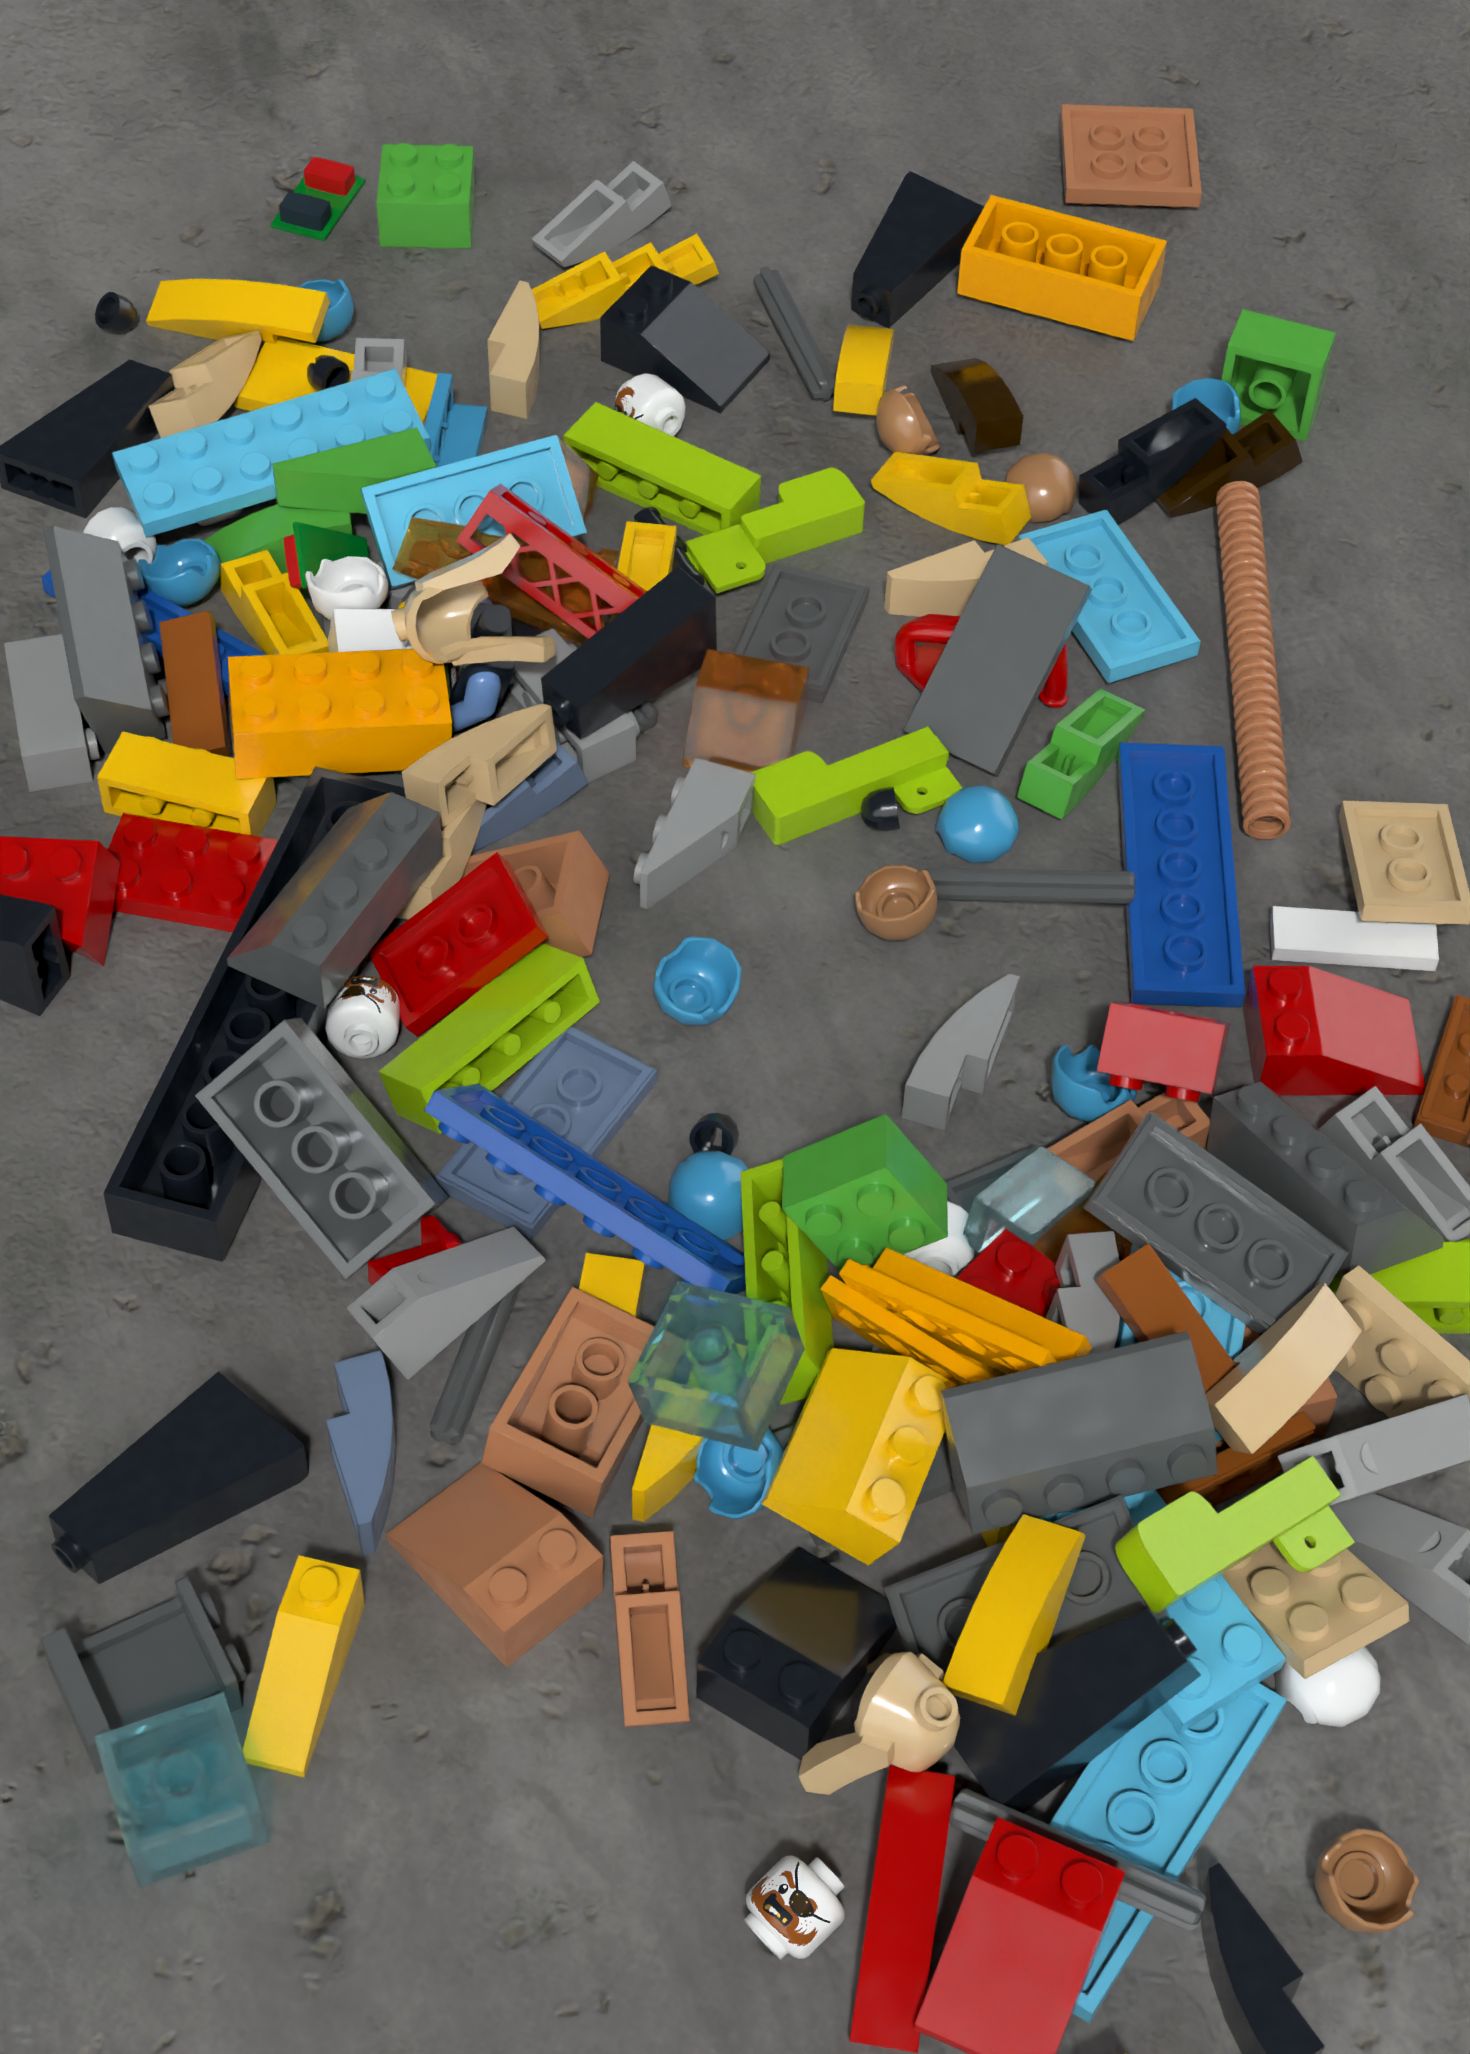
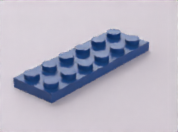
M1120 742L1117 762L1124 871L1134 873L1136 880L1134 900L1126 904L1131 1003L1242 1008L1245 986L1224 746Z
M480 1084L434 1091L424 1111L440 1121L438 1128L441 1132L461 1143L468 1144L470 1141L488 1152L486 1159L496 1168L516 1175L518 1172L536 1183L534 1187L535 1192L549 1202L560 1206H565L567 1203L585 1215L582 1221L595 1232L611 1238L617 1235L634 1246L631 1252L641 1262L656 1269H663L665 1266L683 1278L681 1282L682 1287L692 1295L711 1302L713 1299L720 1301L746 1290L744 1253L688 1219L671 1206Z

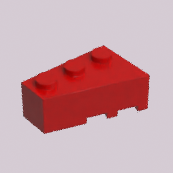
M0 836V894L42 902L55 907L64 949L104 966L120 861L99 841Z

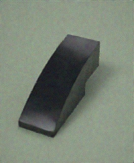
M1197 398L1188 401L1118 439L1117 455L1080 474L1079 504L1090 514L1107 509L1117 525L1121 524L1159 498L1179 481L1226 432L1227 424Z
M1220 1862L1209 1868L1201 1892L1206 1896V1906L1201 1916L1202 1937L1210 1977L1225 2021L1241 2054H1322L1325 2045L1291 2001L1303 1977L1302 1971Z

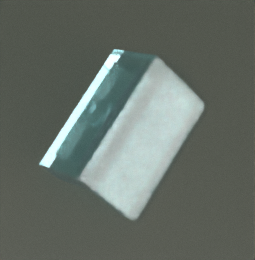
M1039 1146L974 1197L963 1236L969 1246L979 1253L1005 1228L1025 1242L1031 1243L1090 1196L1096 1183L1093 1179L1049 1150Z

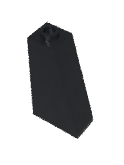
M910 171L906 174L853 273L851 310L886 328H890L960 264L961 250L984 206Z
M129 359L0 445L1 488L87 518L120 479L112 453L150 442L158 434L149 405L174 390L172 374Z
M679 566L541 677L543 704L551 706L554 725L559 728L567 727L577 737L582 739L713 662L717 658L716 596Z
M0 894V1000L41 1016L70 978L55 907L42 902Z
M218 1371L48 1516L55 1537V1542L51 1544L52 1550L62 1564L71 1572L77 1573L83 1569L93 1580L101 1584L302 1482L308 1476L304 1444Z
M1149 1609L1037 1653L1016 1716L953 1694L960 1714V1726L953 1746L991 1800L1025 1813L1200 1677L1201 1674L1188 1658L1198 1649L1174 1618L1163 1625Z

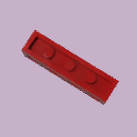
M502 484L488 492L456 539V542L472 554L486 548L487 546L473 536L487 515H489L505 527L506 535L511 533L515 540L516 536L526 542L527 544L520 545L511 560V564L507 565L501 575L588 639L604 627L603 615L623 612L647 592ZM537 550L545 556L548 562L550 578L531 580L523 574L519 553ZM558 567L569 575L559 576ZM579 581L586 586L590 592L593 609L574 611L565 605L561 584ZM552 585L554 596L542 587ZM599 597H601L611 606L601 607ZM594 616L596 627L587 621L585 617Z

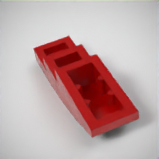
M889 1765L849 2042L918 2053L921 2032L914 2030V2025L927 1991L955 1776L929 1771L911 1772Z

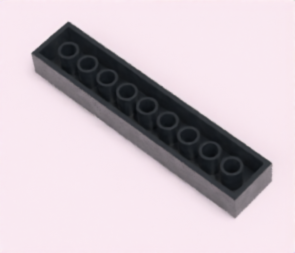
M315 766L103 1192L112 1233L223 1262L262 1177L195 1095L283 1020L302 1018L320 1042L324 1044L327 1037L325 1023L329 1007L328 1004L325 1009L234 969L228 966L227 958L347 808L390 792L406 798L404 787ZM360 964L357 966V968L354 970L350 977H355V974Z

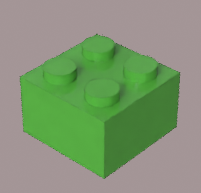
M382 144L376 202L380 247L471 249L475 204L473 146H457L454 144Z
M1242 309L1228 343L1221 379L1229 382L1238 393L1241 408L1240 425L1246 426L1270 410L1295 439L1306 442L1320 407L1336 332Z
M886 1114L784 1156L782 1210L839 1271H841L848 1259L861 1265L867 1264L873 1267L886 1247L903 1255L948 1237L947 1183Z

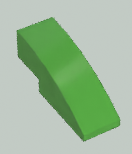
M276 504L252 513L220 529L203 541L214 547L221 563L268 550L281 574L287 572L284 537L294 534L292 523L300 522L352 534V525L349 512L283 507ZM221 574L216 583H221Z
M1100 688L1055 726L1050 744L1027 762L1017 798L1063 820L1084 799L1111 766L1118 755L1119 743L1128 742L1141 722L1145 709Z

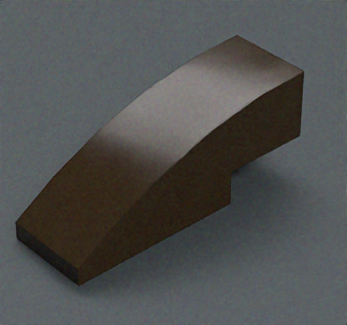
M977 358L931 365V375L958 435L966 434L974 453L1020 445L1024 415L1004 380L990 365Z
M1270 410L1233 435L1226 428V432L1179 481L1157 498V501L1171 517L1217 506V492L1227 483L1246 481L1259 488L1303 462L1296 439Z

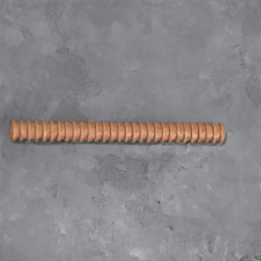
M1234 481L1220 488L1216 495L1219 526L1218 534L1220 537L1219 546L1221 549L1220 557L1222 560L1221 568L1223 571L1222 579L1224 582L1223 591L1225 593L1224 602L1243 828L1245 833L1252 838L1271 840L1284 835L1290 829L1291 817L1289 815L1288 783L1286 779L1285 755L1283 753L1282 720L1280 718V699L1275 669L1276 660L1274 658L1275 649L1273 646L1274 638L1272 635L1273 627L1271 624L1272 616L1270 613L1271 605L1269 602L1270 594L1268 591L1269 584L1267 580L1268 573L1266 569L1260 493L1258 488L1252 483Z

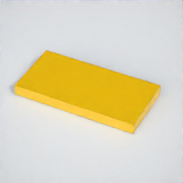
M278 336L275 344L270 342L264 343L256 356L245 385L234 401V407L254 411L317 392L308 383L307 367L310 363L315 364V358L320 355L334 356L346 363L349 367L348 382H351V371H354L355 354ZM406 367L405 389L425 426L438 374Z

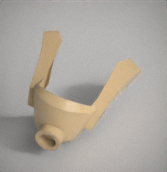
M511 533L475 554L435 570L415 581L416 589L411 592L405 601V607L391 611L393 624L400 641L409 640L413 649L424 660L436 664L451 662L455 666L496 661L544 663L555 655V641L550 636H480L471 639L470 622L473 611L479 602L488 597L485 586L481 581L477 580L501 574L513 559L520 545Z
M885 1652L867 1665V1673H875L866 1686L861 1699L858 1716L854 1722L855 1733L817 1743L802 1757L798 1777L805 1791L831 1795L845 1785L886 1768L890 1764L911 1772H922L946 1755L955 1743L960 1726V1714L955 1697L942 1683L944 1671L925 1655H914L912 1652L894 1653L893 1655Z

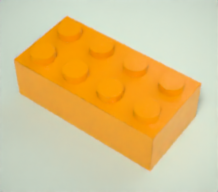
M990 195L961 250L957 294L975 298L982 302H990L1016 309L1023 313L1053 319L1068 325L1105 333L1112 337L1134 341L1160 286L1167 241Z
M414 649L228 657L230 711L236 779L307 776L312 774L315 766L341 773L403 771L428 752L452 739V718L444 663L436 664L424 660Z

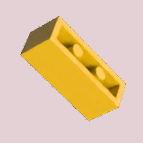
M123 731L97 776L103 810L105 813L122 816L123 813L260 837L277 803L273 777L236 779L234 758L210 753L204 749H193L164 742L154 737H144Z

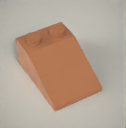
M579 830L469 857L461 879L498 852L509 862L549 936L542 943L579 957L592 955L609 871Z
M572 1287L491 1424L482 1464L593 1518L679 1349L681 1339Z
M482 1462L385 1534L387 1542L506 1668L603 1592V1555L561 1512L498 1471L482 1464Z

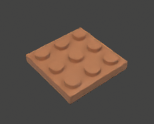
M1061 104L1060 133L1065 203H1079L1082 205L1114 204L1129 207L1138 205L1168 206L1171 208L1200 206L1202 190L1193 109Z

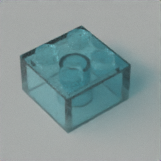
M677 1281L628 1380V1384L645 1423L758 1451L805 1348L790 1307Z
M224 1692L94 1736L128 1857L139 1888L269 1842L261 1808Z

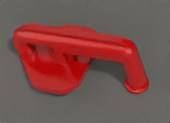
M927 614L903 624L896 633L894 643L896 667L922 692L961 616ZM917 641H918V642H927V643H925V644H922V645H920V646H917ZM1067 641L1038 696L1043 704L1052 708H1061L1068 702V695L1066 694L1068 687Z

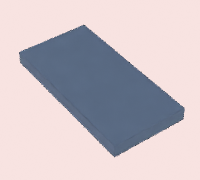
M571 1026L533 1057L501 1098L597 1159L658 1082V1070ZM471 1141L468 1144L463 1143L435 1177L436 1183L450 1197L508 1228L515 1227L523 1236L533 1241L560 1205L551 1203L537 1194L534 1190L536 1183L519 1172L516 1175L509 1174L493 1166L486 1159L488 1152Z

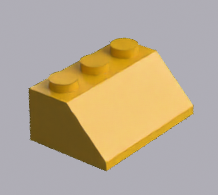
M837 1348L830 1349L825 1356L761 1504L869 1566L898 1545L902 1539L946 1430L941 1390L958 1387L959 1385L908 1356Z

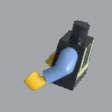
M488 598L479 602L473 611L470 622L471 639L480 636H512V620L509 608L505 605L493 604ZM405 601L399 605L398 609L405 607ZM496 661L455 666L451 662L444 663L452 718V734L480 721L489 722L494 720L514 674L515 661Z

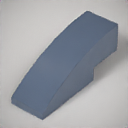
M557 741V751L497 804L494 806L487 804L472 852L499 841L535 822L589 783L578 762Z
M382 1350L334 1363L338 1396L345 1415L326 1420L330 1452L363 1555L376 1551L387 1520L395 1478L396 1440L390 1383Z

